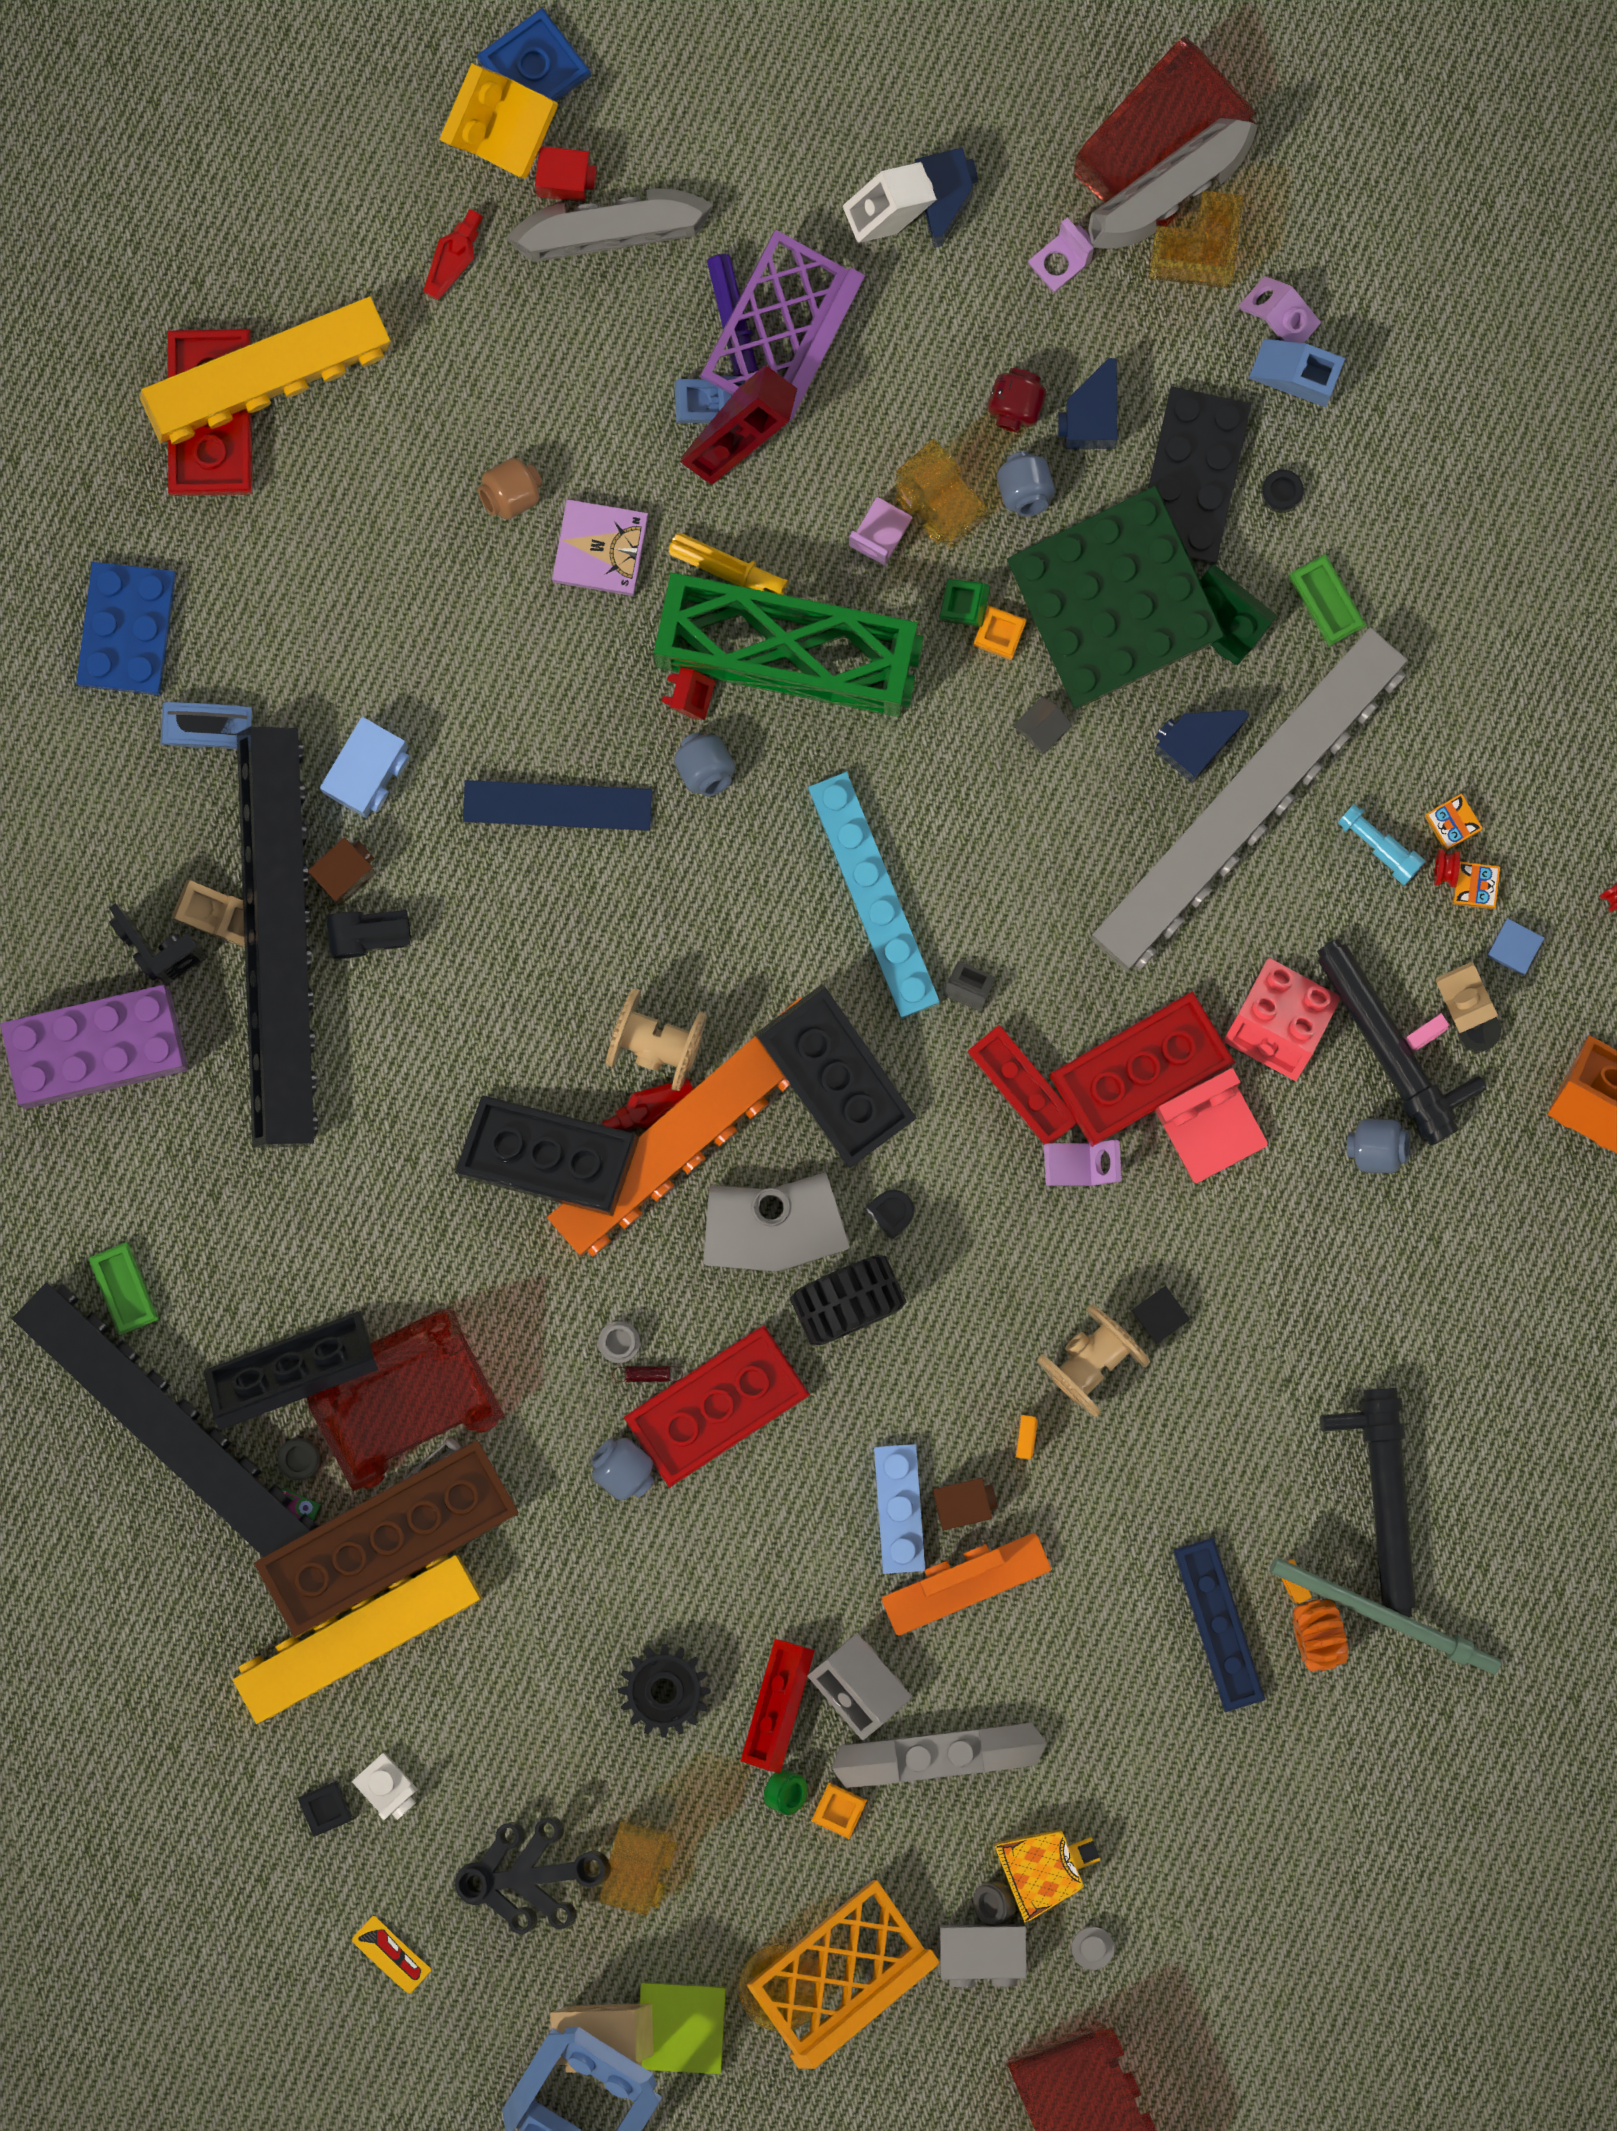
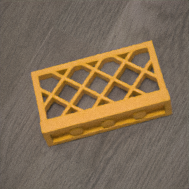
M872 1880L751 1980L747 1987L792 2050L789 2056L798 2069H816L939 1965L940 1961L931 1949H924L878 1880ZM872 1895L881 1907L879 1924L860 1921L862 1903ZM852 1912V1918H851V1920H849V1919H844L846 1916H848V1915ZM889 1920H890L891 1923L894 1925V1927H893V1926H888V1921H889ZM837 1924L851 1925L848 1950L829 1948L831 1929ZM860 1927L878 1930L875 1955L857 1952ZM887 1931L899 1933L909 1947L897 1958L884 1956ZM821 1938L820 1946L813 1945ZM805 1950L819 1952L816 1977L797 1974L799 1956ZM828 1953L847 1956L844 1981L825 1978ZM856 1957L874 1960L873 1977L866 1984L853 1982ZM883 1962H890V1964L883 1969ZM787 1965H789V1971H788V1972H782V1971H781V1970H783ZM774 1976L788 1978L785 2003L773 2002L762 1987ZM797 1979L815 1982L812 2007L794 2005ZM824 1984L843 1986L841 2005L834 2011L822 2009ZM852 1988L859 1989L852 1995ZM777 2008H783V2009H784V2011H783V2016H782V2014L779 2012V2010H778ZM793 2010L812 2013L810 2031L800 2040L791 2029ZM821 2014L828 2015L820 2022Z

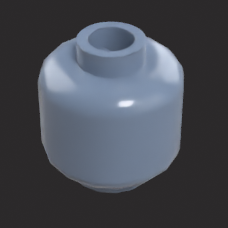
M1017 452L1010 455L1006 460L1007 462L999 468L996 475L1005 507L1010 511L1017 512L1020 516L1026 517L1043 512L1048 508L1049 502L1055 494L1054 483L1046 460L1037 455H1030L1028 452Z
M698 732L682 740L681 748L675 754L674 764L687 789L692 793L702 794L706 797L714 796L724 791L732 782L731 777L735 772V763L721 738L717 735H703Z
M1366 1118L1358 1123L1355 1133H1348L1347 1156L1348 1158H1355V1163L1361 1172L1392 1174L1400 1169L1402 1163H1408L1410 1135L1408 1130H1403L1399 1121L1395 1119Z
M612 1438L608 1439L599 1447L590 1461V1465L593 1466V1480L617 1500H626L632 1495H635L637 1498L641 1497L654 1481V1478L650 1475L653 1468V1460L628 1438H619L616 1441Z

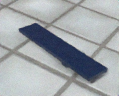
M465 780L463 822L650 831L652 789Z

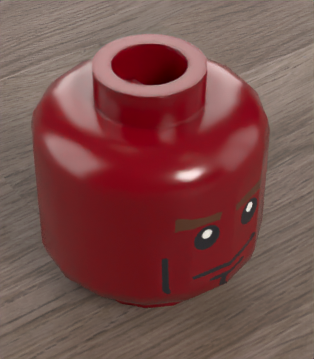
M1010 368L1009 373H1002L997 376L987 405L988 412L997 418V427L1019 433L1021 427H1033L1037 424L1047 392L1040 384L1041 378L1038 375L1023 369Z

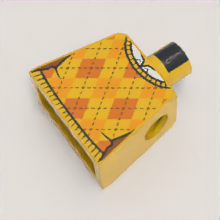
M1061 1829L994 1843L1024 1922L1034 1919L1084 1888L1078 1869L1101 1861L1092 1837L1068 1846Z

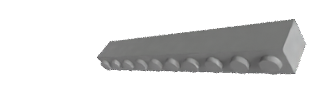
M1370 627L1092 934L1090 940L1127 973L1134 965L1141 970L1156 954L1157 951L1152 945L1163 934L1169 939L1184 923L1185 920L1179 915L1187 906L1191 904L1197 908L1211 893L1212 889L1207 884L1215 875L1219 873L1224 878L1239 862L1240 858L1235 853L1246 842L1252 847L1267 831L1268 828L1263 822L1274 811L1280 816L1295 800L1296 797L1290 792L1299 782L1302 781L1308 785L1323 769V766L1318 761L1329 750L1335 755L1351 738L1346 730L1355 720L1363 724L1379 706L1374 702V699L1384 689L1390 694L1406 677V674L1401 670L1408 660Z

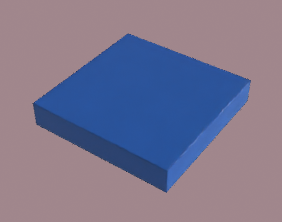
M543 8L476 55L484 68L502 74L554 101H558L592 76L591 71Z

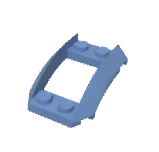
M567 2027L562 2034L552 2028L502 2108L506 2131H514L515 2128L520 2131H582L534 2100L560 2056L568 2060L569 2065L575 2071L584 2075H592L603 2082L607 2090L619 2098H628L634 2102L616 2131H642L660 2103L662 2096L653 2091L657 2085L653 2073L580 2027Z

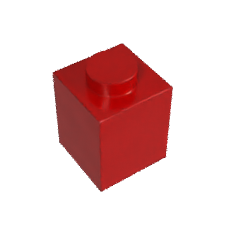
M541 146L535 180L537 197L586 203L587 191L595 190L597 179V166L591 165L589 151Z

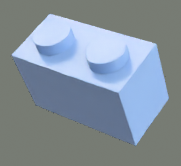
M361 717L320 789L324 795L367 819L371 811L377 813L383 806L389 793L384 788L392 775L399 777L410 758V755L406 754L409 747L401 738Z

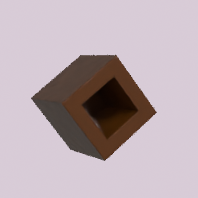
M344 837L307 871L335 903L340 906L376 874L370 865L375 858L359 840L352 845Z
M983 1478L932 1490L942 1531L992 1519L991 1510L998 1509L993 1485L984 1486Z

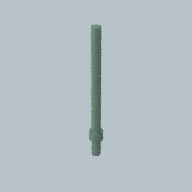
M1278 1557L1273 1560L1270 1566V1573L1447 1653V1658L1461 1665L1469 1663L1493 1675L1497 1674L1500 1669L1501 1659L1475 1648L1472 1641L1456 1635L1454 1638Z

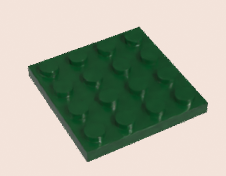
M1156 486L1007 558V562L1074 709L1090 704L1227 638L1162 495Z

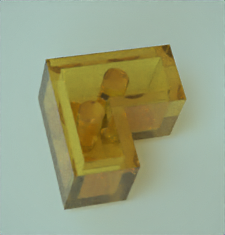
M1204 191L1199 202L1196 231L1156 226L1148 279L1230 289L1234 276L1244 196Z
M933 438L896 471L895 489L898 493L895 495V498L909 514H912L914 511L919 514L926 522L922 526L924 531L937 545L944 542L951 549L987 518L988 508L961 479L962 469Z
M623 1817L620 1821L608 1862L611 1866L610 1875L603 1884L598 1902L648 1916L651 1907L659 1909L666 1884L658 1882L662 1868L670 1870L678 1844L677 1842L670 1841L673 1831Z

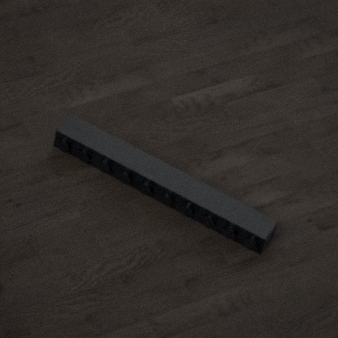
M249 727L237 733L252 1148L303 1147L314 1144V1137L318 1132V1117L313 1112L312 1095L316 1092L317 1078L315 1072L311 1070V1054L315 1048L314 1031L310 1029L309 1012L313 1008L314 1001L312 989L308 987V971L312 963V953L310 947L306 945V929H308L310 924V910L308 905H305L304 888H306L309 879L308 867L303 863V847L307 840V828L305 823L302 822L301 806L305 801V785L303 781H300L299 766L303 761L304 747L302 741L298 740V728Z
M46 1282L13 1316L12 1320L260 1555L265 1557L320 1526L307 1513H304L299 1518L291 1511L288 1506L293 1500L276 1484L269 1489L258 1478L262 1473L261 1469L247 1456L243 1455L238 1459L227 1449L232 1442L216 1427L213 1426L208 1431L197 1421L201 1413L184 1397L177 1402L166 1391L171 1386L169 1382L153 1368L149 1373L142 1369L136 1363L140 1355L125 1341L121 1340L117 1345L105 1333L110 1327L93 1311L86 1316L75 1305L80 1299L62 1282L58 1287Z

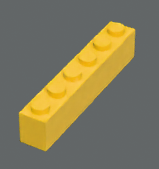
M371 296L145 387L141 389L140 400L159 443L171 440L172 444H178L195 435L193 430L209 424L210 429L217 428L233 420L231 414L246 408L248 413L259 411L271 404L270 398L285 393L287 398L296 396L309 388L308 383L319 378H323L324 382L335 380L347 373L346 367L358 362L361 363L362 367L374 364L385 357L383 352L387 351L391 341Z
M446 1555L426 1566V1572L413 1579L410 1575L388 1587L390 1592L377 1599L372 1596L351 1608L353 1612L340 1620L335 1616L314 1628L316 1633L302 1641L299 1637L296 1639L291 1637L275 1646L279 1654L266 1661H263L261 1655L239 1666L238 1669L241 1675L232 1680L255 1723L260 1724L481 1601L483 1598L460 1556L454 1555L449 1558Z

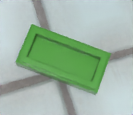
M1326 554L1289 574L1290 581L1329 648L1366 627V623Z
M128 1242L88 1258L119 1336L159 1321Z

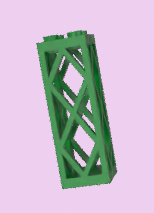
M671 572L653 654L656 668L678 673L680 667L694 669L717 681L900 718L902 707L910 708L915 676L909 675L910 666L916 668L919 666L924 636L917 635L918 622ZM687 601L698 604L686 609ZM719 608L724 609L722 611L710 614L708 616L693 621L689 620L691 618L714 611ZM740 616L765 639V641L725 654L700 629ZM772 619L806 626L786 633ZM825 630H830L826 633L811 637L800 642H796L797 640L803 639L805 637L820 633ZM680 637L695 651L678 648ZM845 637L871 661L869 664L833 676L806 650ZM879 641L892 643L891 651ZM774 648L776 649L775 651H772V652L763 654V655H761V656H758V657H755V658H752V659H749V660H746V661H740V660H743V659H746V658L755 656V655H757V654H760V653L769 651V650H771V649H774ZM786 658L801 673L765 665ZM878 671H882V672H879V673L870 675V676H868V677H865V678H862V679L853 681V682H851V683H848V682H850V681H852V680H855V679L864 677V676H866V675H869V674H872V673H875V672H878ZM884 682L883 689L871 687Z

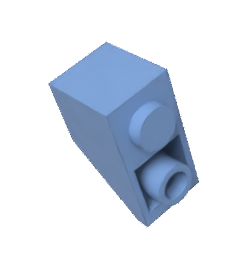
M1264 339L1249 379L1326 408L1345 358L1306 343Z

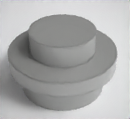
M615 1321L606 1325L600 1332L598 1347L601 1354L610 1362L625 1363L633 1359L638 1353L640 1337L637 1330L629 1323Z
M1086 1927L1075 1935L1071 1946L1072 1955L1075 1961L1085 1969H1101L1111 1961L1114 1954V1943L1111 1936L1102 1928Z

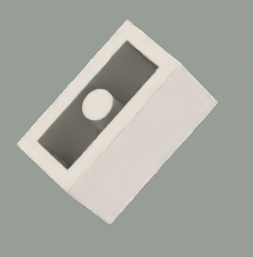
M919 162L881 171L843 205V209L857 242L861 243L898 234L937 199L933 192L932 183L927 177L922 163Z

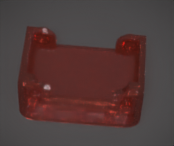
M1183 36L1083 145L1076 156L1073 175L1106 203L1218 119H1236L1257 124L1254 121L1257 112L1200 48L1186 36ZM1174 213L1163 220L1156 219V231L1159 233L1163 232L1175 218L1176 214Z
M451 1308L433 1312L372 1342L378 1370L306 1397L309 1410L353 1492L360 1488H372L381 1483L385 1478L384 1474L389 1468V1459L462 1423L465 1429L470 1431L476 1430V1432L482 1433L492 1429L498 1424L499 1420L505 1418L504 1411L456 1312Z

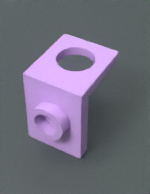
M1067 217L1060 224L1059 235L1029 259L1028 264L1050 290L1055 293L1091 263L1094 247L1092 246L1089 234L1080 225L1075 226ZM1052 253L1064 255L1068 261V269L1061 275H1051L1044 267L1046 257Z
M1266 276L1260 280L1239 305L1242 311L1264 319L1281 341L1304 343L1321 324V321L1292 286ZM1273 290L1272 296L1265 303L1255 305L1261 294Z
M877 497L857 532H851L849 546L885 566L909 526L912 516Z
M1119 1140L1103 1141L1093 1147L1090 1144L1078 1143L1044 1144L1046 1186H1096L1121 1182ZM1105 1151H1107L1110 1157V1169L1107 1174H1104L1101 1169V1157Z

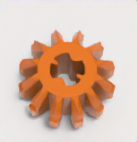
M1316 1599L1295 1607L1292 1613V1623L1297 1646L1305 1667L1310 1671H1326L1345 1664L1348 1659L1347 1651L1349 1649L1346 1641L1347 1635L1335 1603L1329 1599Z

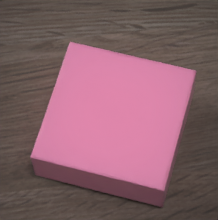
M1441 1013L1408 1035L1405 1041L1411 1051L1415 1053L1448 1030L1449 1023Z

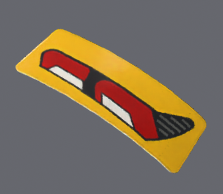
M372 1916L352 1938V1942L408 1994L412 1993L431 1972V1968L400 1941L376 1916Z

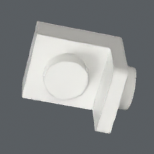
M385 1752L352 1781L378 1810V1815L383 1820H386L390 1815H393L398 1820L416 1804L411 1796L418 1791L417 1787Z

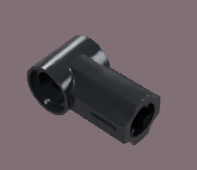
M407 910L363 915V912L357 911L342 912L326 916L330 958L332 959L355 958L367 955L368 951L411 946V931Z

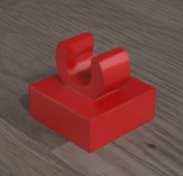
M680 667L679 674H670L667 678L669 682L676 685L673 697L663 696L661 701L669 705L670 708L692 719L705 720L715 680L694 669Z

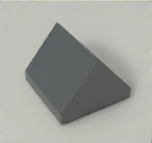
M1043 696L1013 725L1042 755L1072 726L1061 709Z
M958 961L947 982L943 996L981 1012L996 977Z

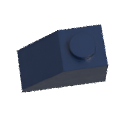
M963 147L917 158L914 162L922 163L926 175L932 183L933 192L937 199L924 210L934 248L941 247L972 198V184L978 183L973 158L966 160Z
M1108 358L1067 399L1065 412H1058V437H1066V449L1116 448L1117 358Z
M1245 710L1185 713L1177 722L1170 718L1155 736L1160 741L1156 746L1155 752L1193 784L1246 723L1249 714Z

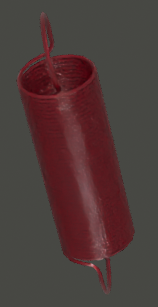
M626 1366L624 1368L626 1383L672 1381L670 1380V1367L677 1366Z

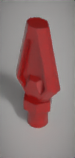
M469 209L462 223L458 222L455 226L454 232L439 239L423 293L439 301L475 259L473 242H475L479 234L476 230L483 219L482 215Z
M686 1078L680 1091L672 1090L673 1082L633 1092L626 1107L615 1111V1116L601 1123L603 1126L626 1132L635 1127L649 1129L694 1089L688 1078Z

